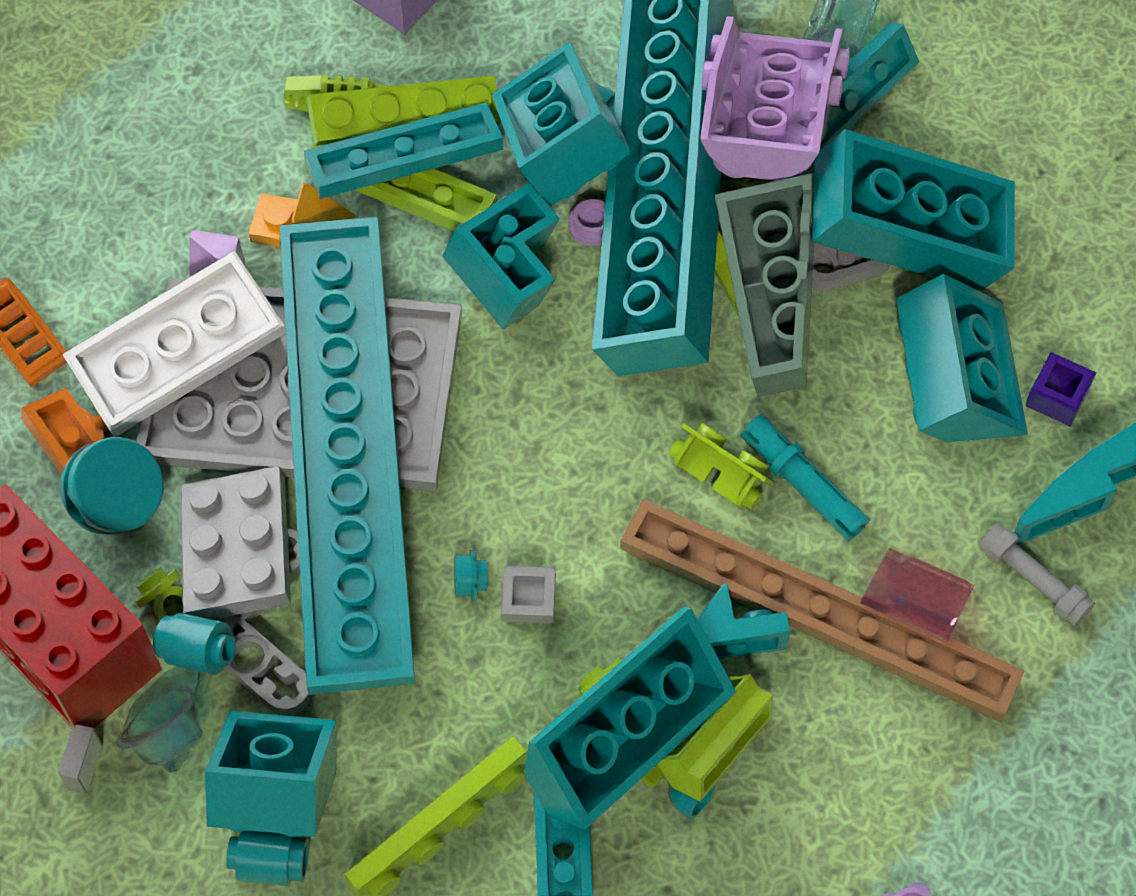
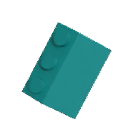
M945 274L896 298L900 317L898 327L904 341L907 359L906 373L911 382L914 400L913 416L918 425V430L945 442L1027 435L1028 431L1003 302Z

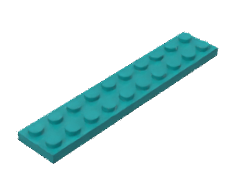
M378 217L281 225L280 242L307 690L310 695L415 684Z

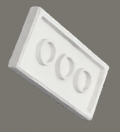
M233 251L67 351L63 356L114 437H117L284 335L286 328L236 252Z

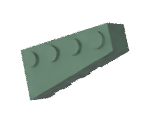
M812 173L715 195L751 378L758 397L807 387L815 244L812 242L814 193Z

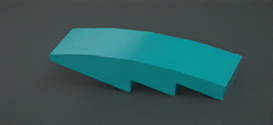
M1136 423L1090 450L1044 490L1019 518L1014 531L1020 537L1017 545L1109 509L1117 491L1116 485L1136 478Z

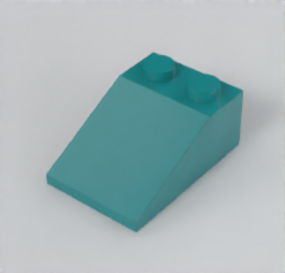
M570 41L492 94L519 170L550 207L564 198L573 196L584 184L602 172L612 170L623 158L631 154L619 124Z

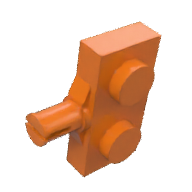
M67 388L23 406L21 411L22 421L61 476L66 463L76 451L85 445L104 439V433L110 431L100 414L93 416L90 412L80 407Z

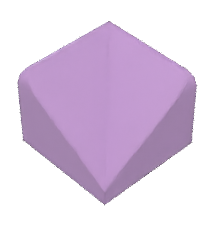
M191 230L190 277L233 251L236 252L244 264L245 260L239 238L237 236Z

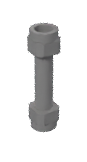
M999 523L994 525L979 543V547L986 552V556L997 565L1004 560L1056 604L1054 613L1065 622L1069 621L1073 626H1077L1095 605V602L1088 597V593L1077 584L1072 586L1071 589L1017 545L1020 539L1019 536L1009 528L1005 529Z

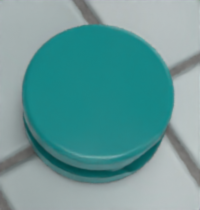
M122 437L101 439L80 448L66 463L60 482L61 498L70 517L82 528L101 535L119 534L134 530L145 524L157 511L164 489L163 475L152 453L138 442Z

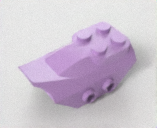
M727 16L722 34L713 35L710 61H705L701 84L702 90L707 91L700 140L708 155L713 159L714 166L719 171L733 178L750 177L774 181L805 175L810 172L812 162L820 151L831 105H840L843 79L847 77L850 49H845L846 42L843 29L835 28L832 42L740 32L735 18Z

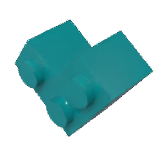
M530 182L458 226L442 255L503 330L537 308L555 281V278L534 253L545 246L560 218Z

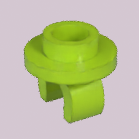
M161 567L156 569L136 586L141 595L134 602L141 608L151 601L150 610L157 621H160L165 616H169L163 609V601L167 596H175L183 605V588L171 586L180 577L179 572L173 569L166 574Z

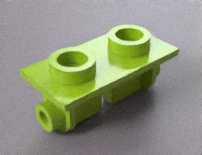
M683 423L681 427L691 434L686 442L681 438L677 439L669 451V455L675 459V466L681 467L703 483L707 481L715 468L721 471V474L711 488L736 504L740 509L746 506L753 510L758 505L763 493L757 489L762 481L771 487L775 484V482L764 476L769 466L744 450L738 458L722 448L727 439L704 423H701L697 431Z

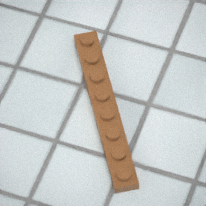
M645 499L641 501L620 540V549L716 593L724 583H727L731 600L753 610H770L772 614L787 612L790 627L1001 723L1025 670Z

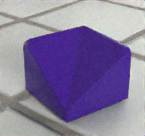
M1050 352L1030 390L1025 406L1071 427L1097 372Z

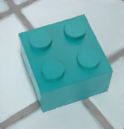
M230 711L205 770L207 827L227 828L235 832L259 831L281 833L289 837H316L336 777V720Z

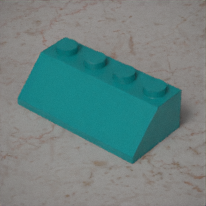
M684 606L529 742L524 775L548 816L585 830L736 693L691 607Z

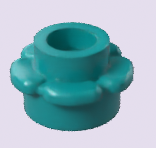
M470 550V555L454 556L455 597L471 596V601L477 599L478 591H487L488 584L486 560H476L475 550Z

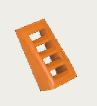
M5 278L0 281V351L27 384L33 387L67 363L63 356L67 351L11 279ZM19 317H24L22 321L3 333L1 331ZM34 331L37 333V335L15 349L13 347ZM47 345L50 348L48 352L29 365L24 361Z

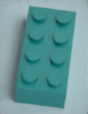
M844 129L824 146L815 158L812 242L934 278L945 274L976 290H983L1015 268V181Z

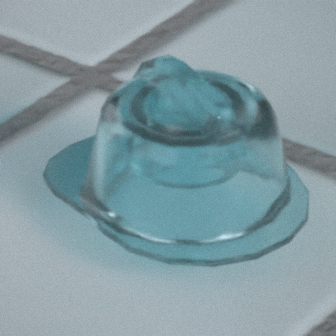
M174 667L157 677L136 697L131 706L123 730L115 742L118 748H131L148 765H161L169 773L179 771L188 757L191 748L197 743L204 732V725L194 700L200 684L201 672Z

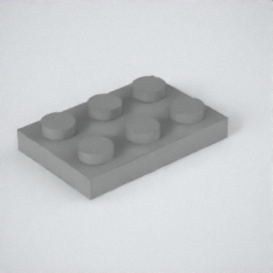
M280 466L181 485L183 613L212 620L291 604L285 476Z

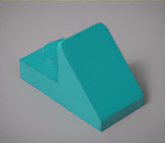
M727 583L721 586L697 619L718 659L785 650L788 646L790 627L787 612L772 614L770 610H755L744 614L741 619H734Z

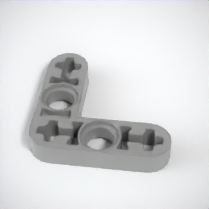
M287 529L288 549L293 545L295 559L291 562L289 561L291 585L300 576L298 532L293 529ZM264 610L221 618V622H225L230 626L232 634L236 639L235 656L232 662L225 666L224 670L277 715L294 716L304 711L310 703L312 695H309L307 690L306 674L250 625ZM255 647L264 653V660L261 665L250 671L237 667L235 660L238 653L244 648ZM272 669L275 676L285 685L289 686L294 681L297 682L295 687L298 696L291 699L288 696H284L277 700L279 696L277 687L267 678Z

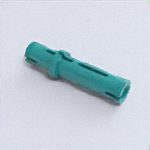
M764 414L755 417L745 427L746 430L742 431L740 437L771 465L769 471L775 477L780 478L782 476L847 542H850L865 529L864 525L869 524L871 519L804 455L805 449L798 442L793 444Z

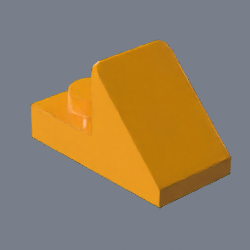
M303 183L298 200L260 194L249 230L250 242L281 247V225L355 219V214L329 197L320 199L313 186Z

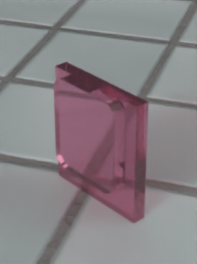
M889 548L866 589L860 604L948 642L975 585L919 559L911 558Z

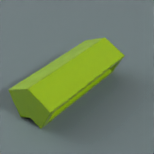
M751 674L729 677L736 693L657 764L672 788L701 802L772 718L773 694L759 688Z

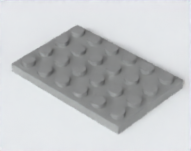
M169 278L167 291L185 280ZM258 286L285 326L283 289ZM385 298L400 488L437 491L462 308L459 304ZM286 333L141 421L136 442L148 449L159 465L238 473L280 466L285 477L294 478Z

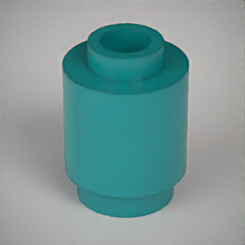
M177 613L173 617L165 616L159 621L153 636V649L155 654L163 658L168 665L216 675L232 662L236 653V639L232 634L230 626L225 622Z
M240 832L239 837L231 836L229 839L226 867L227 869L235 870L236 881L281 886H289L291 881L303 882L308 865L309 839L289 837L281 833Z

